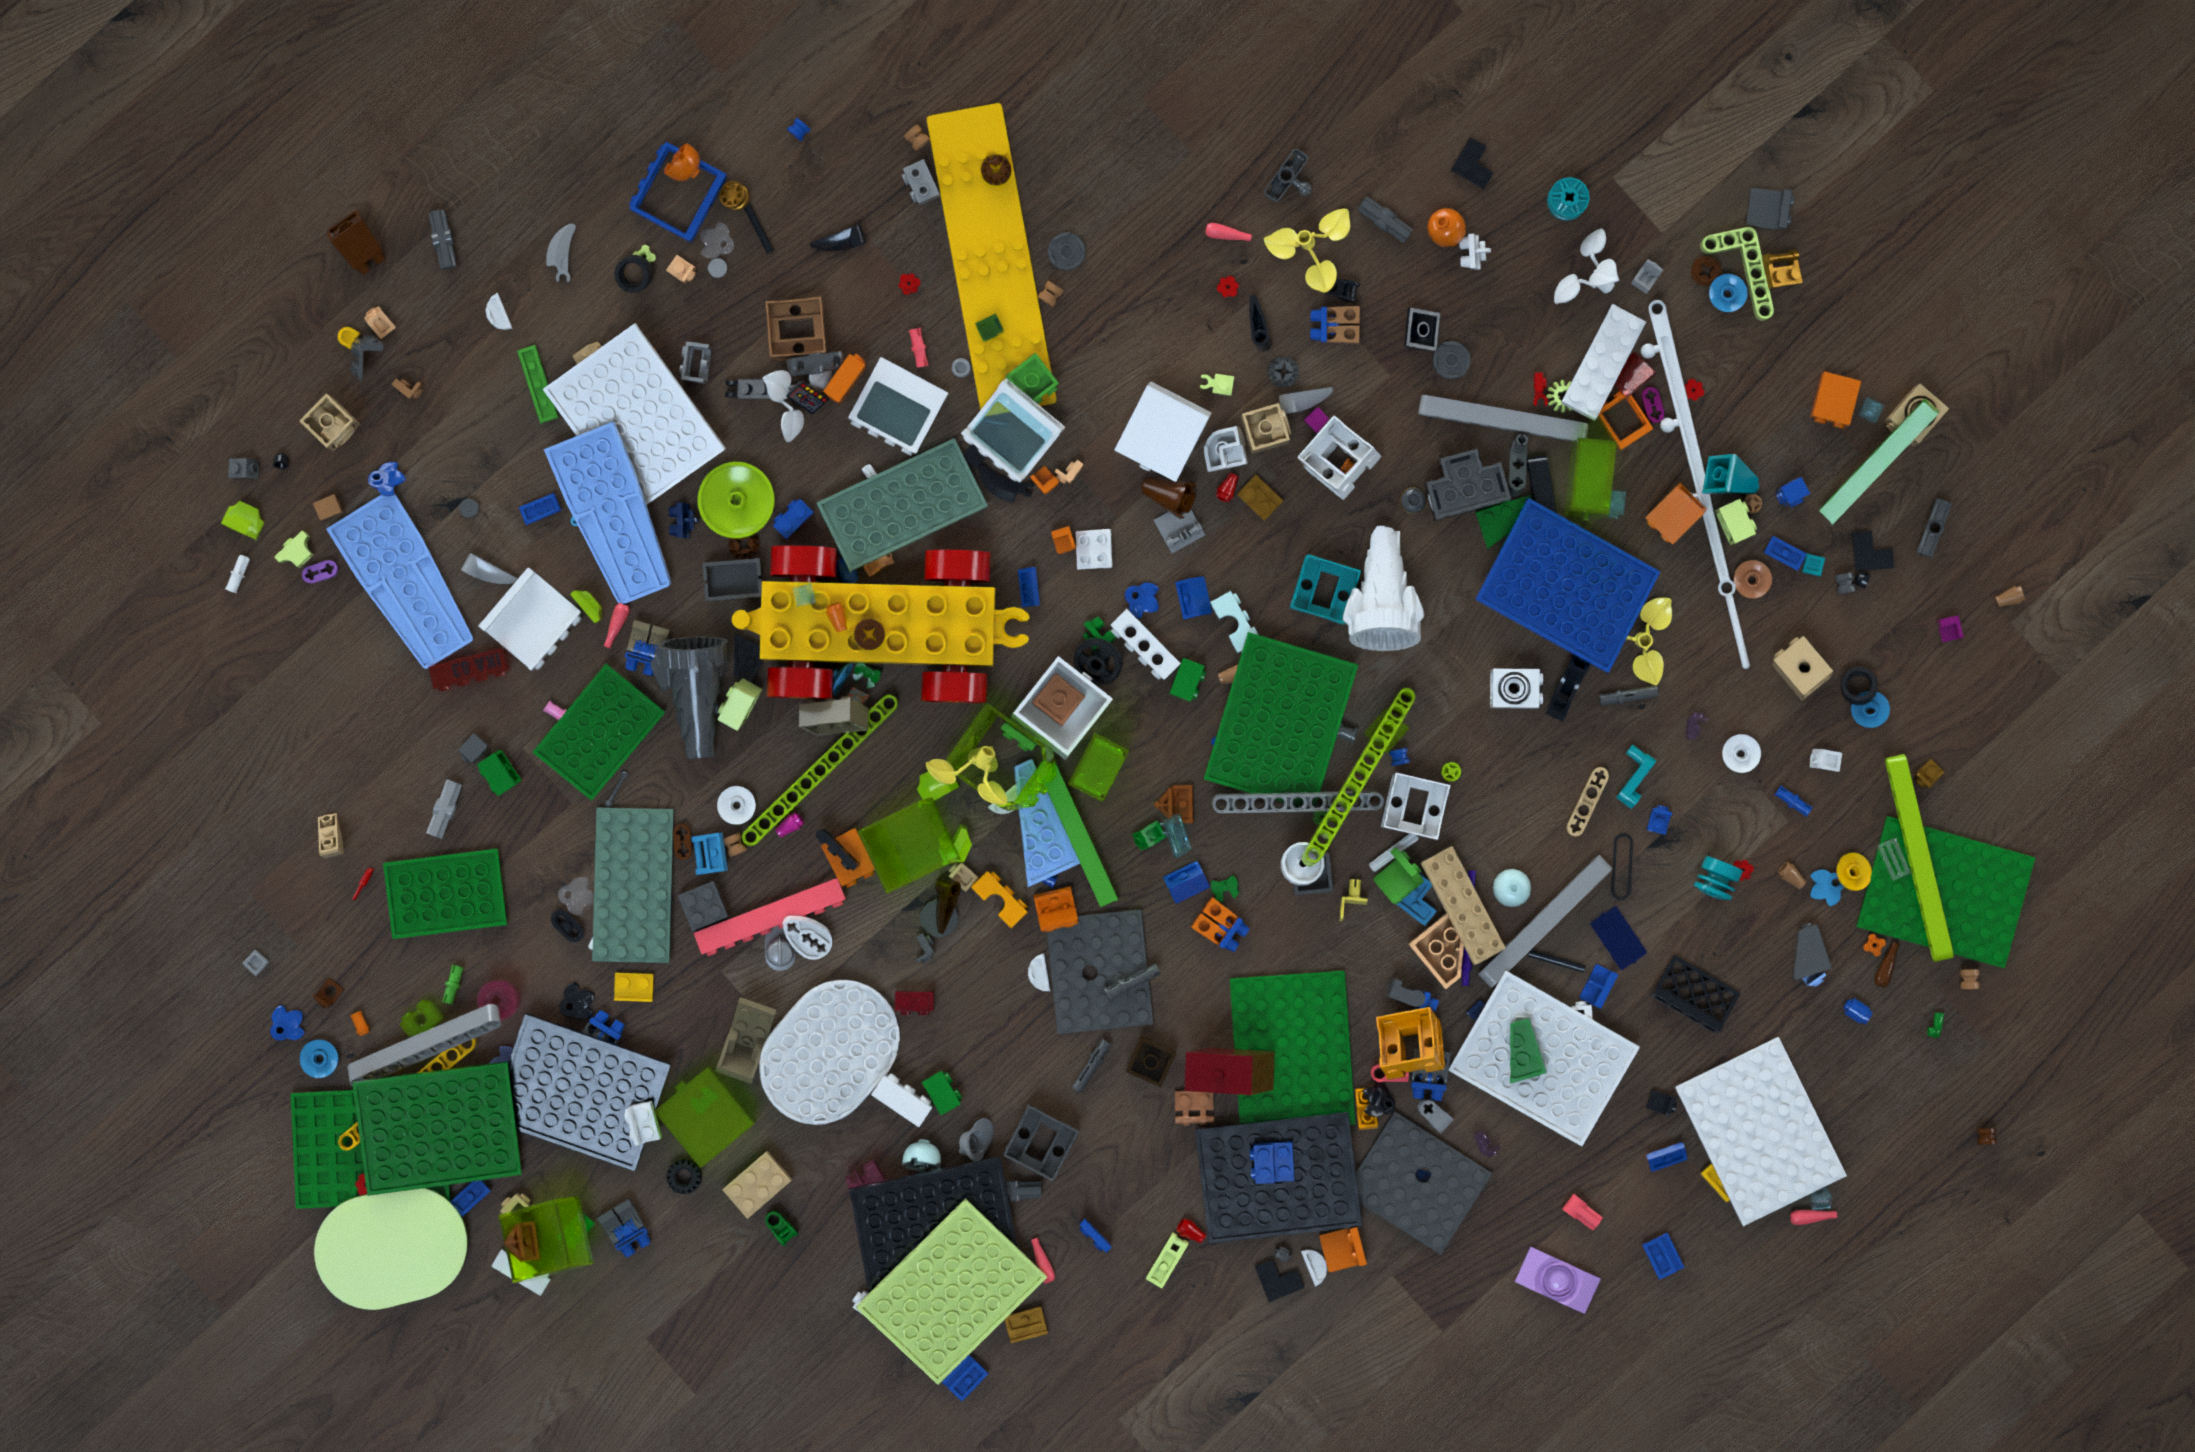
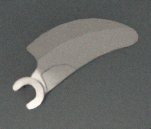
M572 223L561 228L554 235L548 247L546 266H555L557 268V282H559L561 275L567 277V282L570 281L568 254L570 242L576 226Z

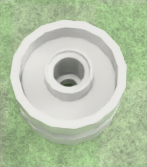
M1299 842L1290 846L1283 854L1280 862L1284 878L1297 886H1305L1315 882L1324 869V857L1313 867H1301L1299 865V862L1302 860V854L1309 844L1307 842ZM1309 852V858L1312 860H1316L1315 854Z

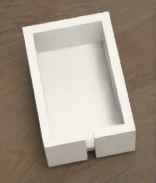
M890 1073L889 1076L885 1074L871 1095L920 1127L933 1107L930 1104L932 1101L924 1095L920 1098L915 1094L916 1090L906 1084L904 1087L898 1083L900 1079Z

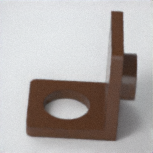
M327 979L319 992L312 997L316 999L315 1002L319 1006L329 1008L333 1006L344 988L333 980ZM330 985L336 988V994L333 997L327 996L325 992L326 988Z

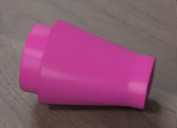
M790 812L775 830L782 838L802 828L804 820L798 812Z

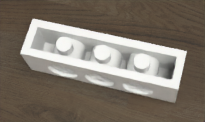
M1127 609L1110 625L1113 628L1111 632L1118 639L1122 637L1126 641L1124 645L1131 653L1134 650L1139 655L1137 659L1144 666L1148 664L1153 669L1151 673L1158 680L1160 678L1165 680L1181 664ZM1128 627H1133L1136 630V635L1132 638L1125 635V630ZM1141 641L1149 643L1150 648L1147 651L1139 649L1138 645ZM1156 654L1163 657V662L1160 665H1155L1152 662V657Z

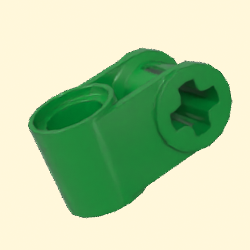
M771 1210L767 1213L765 1223L783 1247L786 1246L790 1239L799 1235L792 1224L778 1210ZM777 1215L779 1222L771 1224L768 1219L769 1216Z

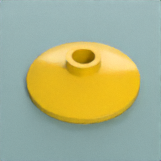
M1848 853L1840 858L1836 869L1840 883L1851 891L1864 889L1871 881L1872 870L1868 860L1858 853Z

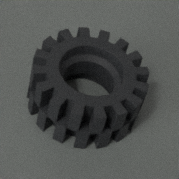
M682 1159L674 1162L666 1174L669 1188L679 1194H689L695 1191L701 1183V1170L692 1160ZM682 1169L688 1170L691 1173V1181L688 1184L679 1183L677 1180L678 1171Z

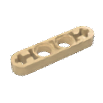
M1598 767L1591 772L1566 826V830L1571 836H1579L1583 833L1608 781L1609 773L1605 768ZM1603 771V776H1605V778L1600 779L1598 782V784L1601 785V788L1597 787L1596 785L1590 784L1591 780L1595 782L1597 779L1595 773ZM1591 787L1597 791V796L1593 799L1588 798L1586 795V791ZM1581 805H1586L1589 808L1586 816H1581L1578 813V808ZM1574 816L1585 819L1584 823L1580 821L1578 824L1580 831L1573 833L1570 825H1575L1577 822Z

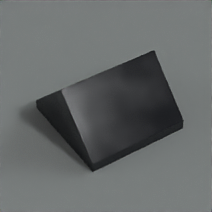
M1408 308L1404 346L1407 349L1437 351L1440 313Z

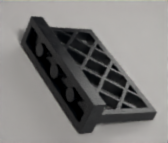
M1673 955L1650 996L1713 1033L1718 1034L1724 1027V1023L1741 993ZM1675 961L1682 965L1683 973L1674 975L1672 966ZM1688 973H1697L1700 982L1691 984ZM1685 975L1687 986L1678 988L1675 977ZM1672 978L1675 989L1667 990L1662 987L1664 980ZM1704 983H1714L1717 992L1707 994ZM1701 984L1704 995L1694 997L1692 986ZM1689 988L1691 999H1682L1679 990ZM1728 991L1734 997L1731 1002L1724 1004L1721 993ZM1718 994L1721 1005L1711 1007L1708 996ZM1705 997L1708 1008L1701 1010L1697 1007L1696 999ZM1722 1007L1724 1015L1721 1021L1714 1017L1712 1009Z

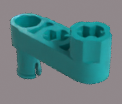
M1633 744L1625 754L1639 763V767L1616 796L1619 801L1630 809L1641 798V795L1635 789L1657 761L1648 753H1643Z

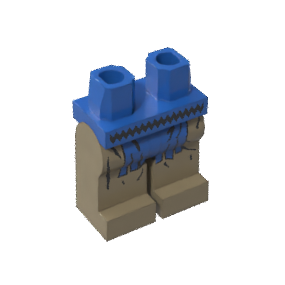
M634 620L625 654L627 659L626 669L636 672L638 663H644L643 674L653 677L651 661L656 657L655 648L660 642L669 640L671 631L654 625L652 627L651 624Z

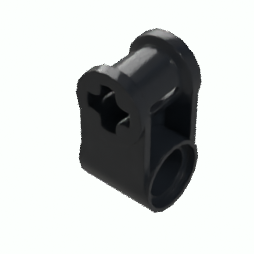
M1336 279V290L1324 293L1328 297L1348 302H1357L1355 297L1360 283Z

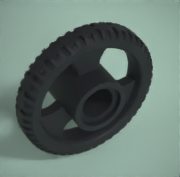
M1099 638L1083 641L1077 647L1073 659L1075 669L1080 674L1085 672L1092 678L1091 682L1097 685L1113 682L1119 676L1123 664L1118 649L1110 642ZM1092 646L1101 648L1094 650L1090 656L1083 652L1086 648ZM1110 655L1113 656L1115 661L1113 673L1106 668L1110 661Z

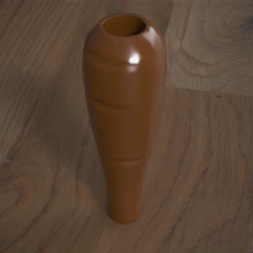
M1892 942L1876 973L1874 981L1876 985L1883 988L1889 985L1900 944Z

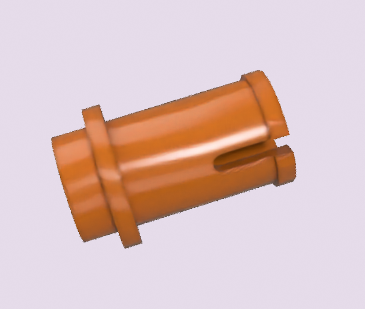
M362 1011L350 1015L357 1030L356 1034L359 1037L370 1033V1026H367Z

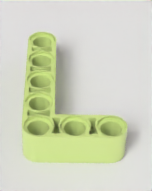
M1745 227L1706 236L1700 244L1701 251L1705 254H1715L1740 248L1754 315L1760 321L1769 319L1773 315L1774 308L1770 290L1768 289L1756 231L1751 227ZM1744 232H1748L1751 234V241H1745L1743 239ZM1730 236L1733 239V245H1726L1724 237ZM1707 240L1713 241L1714 249H1707L1705 242ZM1748 251L1755 252V260L1748 259ZM1753 269L1758 270L1760 272V278H1753L1751 276V271ZM1756 288H1761L1764 291V297L1756 296ZM1760 307H1766L1768 309L1767 316H1762L1760 314Z

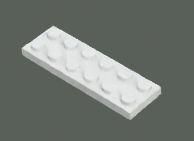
M1612 304L1561 403L1595 421L1646 321Z

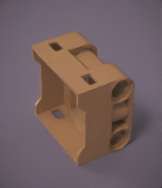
M821 297L765 302L770 358L772 361H787L813 353H827L823 299ZM794 306L801 308V312L797 316L791 314V309ZM813 318L815 337L781 340L779 321H804ZM797 344L804 346L802 353L794 352V347Z

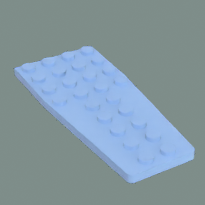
M610 422L544 449L566 504L618 604L628 603L670 586L669 572L636 472L615 422Z
M395 492L394 496H378L326 529L358 581L424 669L431 668L473 641L474 638L423 537Z

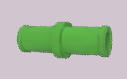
M452 965L449 979L445 982L447 986L442 1002L454 1005L457 989H460L459 982L463 967Z

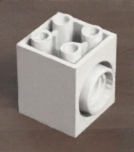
M1491 669L1490 708H1539V705L1543 704V693H1539V686L1543 685V673H1540V669ZM1510 684L1516 685L1517 692L1515 694L1510 693L1508 689Z

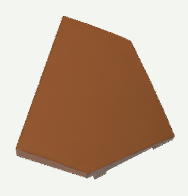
M1173 785L1169 787L1168 791L1155 802L1154 806L1174 824L1194 823V785Z
M535 1221L516 1223L504 1242L505 1246L520 1262L540 1260Z

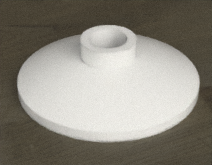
M1739 734L1726 741L1722 750V757L1729 769L1745 773L1757 766L1760 761L1761 750L1754 738ZM1739 750H1742L1744 752L1743 757H1739L1737 755V752Z
M732 786L725 789L720 794L717 802L720 816L730 824H743L753 816L756 808L752 793L740 786ZM735 802L740 803L739 809L734 808L733 804Z

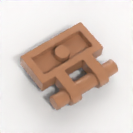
M1175 1091V1111H1183V1116H1175V1124L1189 1126V1124L1206 1125V1123H1214V1116H1206V1110H1214L1213 1093ZM1189 1110H1200V1116H1189Z

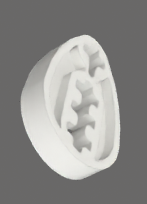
M787 916L784 918L782 925L786 938L804 958L815 960L828 954L832 947V937L826 926L803 916ZM794 922L796 928L792 926L788 928V923L793 924ZM809 933L810 938H811L812 940H814V939L817 938V943H818L819 945H822V944L824 943L825 948L823 949V948L821 947V948L818 949V946H817V944H816L815 942H813V943L811 944V943H810V939H809L808 937H805V938L803 939V935H802V934H806V935H807V934Z

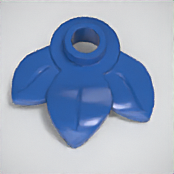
M387 462L382 464L379 470L369 474L368 483L371 487L378 489L381 495L394 496L393 487L406 481V477L397 470V462Z
M1147 582L1142 583L1140 586L1133 585L1128 587L1124 597L1129 603V612L1135 618L1140 619L1144 611L1151 613L1158 611L1159 605L1154 595L1159 588L1155 584ZM1133 592L1137 593V597L1135 599L1132 598Z
M283 1005L278 1006L272 1014L273 1025L270 1029L272 1038L277 1041H282L286 1038L293 1041L300 1039L305 1034L304 1030L299 1027L303 1018L302 1011L294 1010L287 1013ZM277 1028H282L284 1032L278 1034L276 1030Z

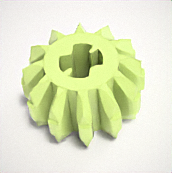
M1564 380L1560 381V386L1557 382H1554V388H1548V391L1552 394H1548L1546 397L1553 399L1548 405L1551 406L1555 403L1554 411H1557L1560 406L1561 413L1565 412V405L1561 403L1562 401L1559 399L1558 393H1566L1571 384L1570 381L1566 386Z

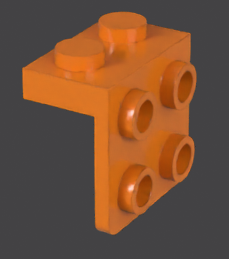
M1071 886L1033 895L1041 931L1051 932L1057 928H1069L1078 923Z

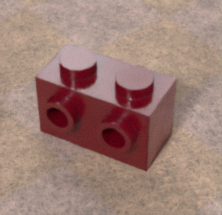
M895 991V1011H899V1015H910L911 1011H918V1015H930V1011H934V991Z

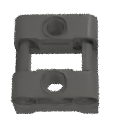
M1028 1104L1003 1152V1156L1054 1181L1080 1130ZM1040 1123L1058 1131L1043 1161L1025 1153ZM1027 1128L1030 1131L1029 1137H1020L1019 1130ZM1055 1146L1063 1147L1064 1153L1061 1156H1056L1053 1153Z

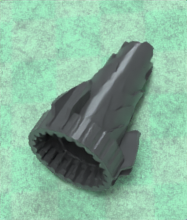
M693 636L662 641L655 648L656 657L651 661V668L661 691L672 688L673 705H676L677 723L680 725L681 738L684 740L687 758L694 759L714 756L715 714H718L717 695L720 694V685L729 665L728 640L711 636Z

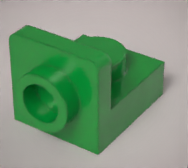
M1157 820L1132 834L1134 843L1141 851L1150 848L1167 837Z

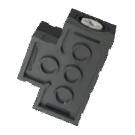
M1478 449L1439 459L1438 465L1441 469L1442 478L1426 482L1424 485L1434 522L1444 518L1455 517L1462 513L1466 514L1477 511L1481 508L1495 506L1499 503L1503 504L1511 500L1501 462L1482 467Z

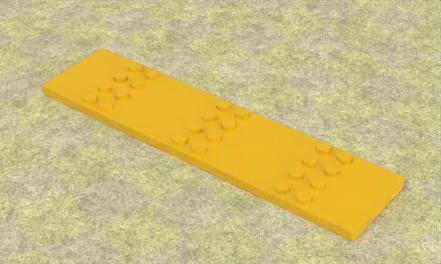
M1000 103L927 117L980 410L996 392L1001 382L1006 379L1005 376L1035 353L1051 372L1003 109ZM991 155H1001L1011 164V176L1002 185H991L981 175L982 163ZM990 164L991 168L993 169L992 174L990 176H992L995 173L1001 174V171L999 170L1001 164L997 167H995L994 165L992 166ZM1055 392L1050 396L1047 393L1041 397L1043 401L1038 405L1055 404ZM997 401L985 416L1011 411Z

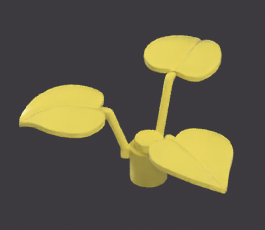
M1338 209L1324 216L1319 223V230L1324 234H1315L1314 232L1310 233L1307 230H1303L1297 235L1293 229L1283 228L1265 237V245L1279 259L1292 258L1296 253L1295 247L1300 245L1303 249L1308 250L1316 265L1308 268L1305 275L1306 282L1312 289L1326 293L1332 289L1336 282L1337 270L1329 260L1319 263L1312 250L1315 246L1314 237L1326 238L1328 236L1332 241L1344 239L1351 227L1349 210Z
M1655 598L1645 603L1640 611V618L1647 622L1646 632H1640L1635 637L1627 636L1626 638L1627 640L1635 641L1638 647L1643 648V655L1637 656L1633 661L1632 668L1634 674L1639 679L1652 685H1658L1660 682L1664 662L1659 652L1651 650L1646 653L1653 643L1649 626L1654 630H1662L1668 627L1672 619V600L1670 598Z
M983 746L971 750L968 753L969 762L958 771H954L952 765L942 759H933L926 762L927 770L932 777L944 784L955 783V776L959 775L971 764H974L985 771L983 783L978 785L980 796L993 804L1006 805L1008 803L1002 787L994 781H987L988 772H994L998 768L993 746Z

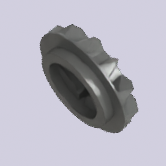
M1286 356L1277 357L1269 365L1268 376L1276 386L1288 387L1298 378V366L1291 358ZM1283 364H1285L1286 370L1292 373L1285 374V377L1281 380V373L1275 370L1282 369Z

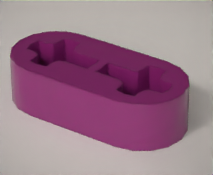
M1648 387L1641 394L1642 403L1647 419L1651 423H1658L1664 418V409L1658 390ZM1648 391L1651 394H1655V397H1653L1654 404H1651L1650 399L1645 398ZM1653 406L1655 407L1656 412H1660L1658 420H1655V417L1650 416V414L1653 413Z

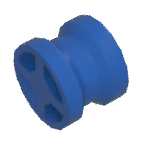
M798 118L794 120L792 126L787 128L799 141H802L804 135L811 131Z
M1407 748L1388 751L1392 757L1391 766L1410 763V759L1406 754L1408 752Z

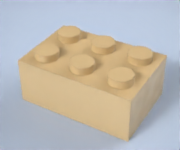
M767 1150L722 1190L748 1219L793 1179Z

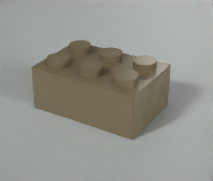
M848 696L841 697L840 700L828 698L824 699V702L807 701V704H799V727L816 736L868 730L869 708Z

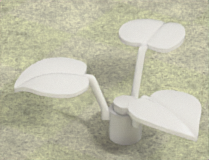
M1602 228L1589 234L1583 240L1580 247L1581 254L1585 257L1590 255L1597 269L1594 270L1589 281L1578 279L1575 274L1568 275L1562 279L1554 295L1556 305L1575 298L1580 291V283L1587 284L1593 288L1597 287L1603 293H1608L1613 289L1614 283L1619 281L1616 263L1612 259H1607L1599 264L1594 256L1600 253L1606 244V233Z
M780 370L764 376L763 380L770 399L782 403L789 409L782 416L781 429L785 441L791 442L801 432L804 425V416L798 409L793 411V407L784 401V399L788 398L786 395L790 391L789 388L795 385H790V374L787 371ZM832 371L809 375L811 383L809 386L823 393V390L832 379Z

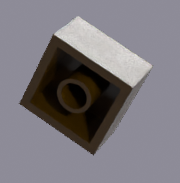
M1141 1036L1125 1072L1161 1088L1176 1055V1051Z

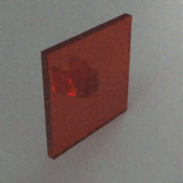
M1634 352L1627 358L1614 386L1628 398L1657 373Z

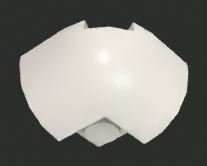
M1238 426L1215 431L1207 439L1204 446V455L1208 472L1248 464L1245 438Z

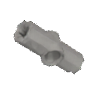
M448 779L446 780L441 796L434 805L433 817L426 832L427 834L440 839L443 838L449 820L452 819L455 813L456 802L463 785Z

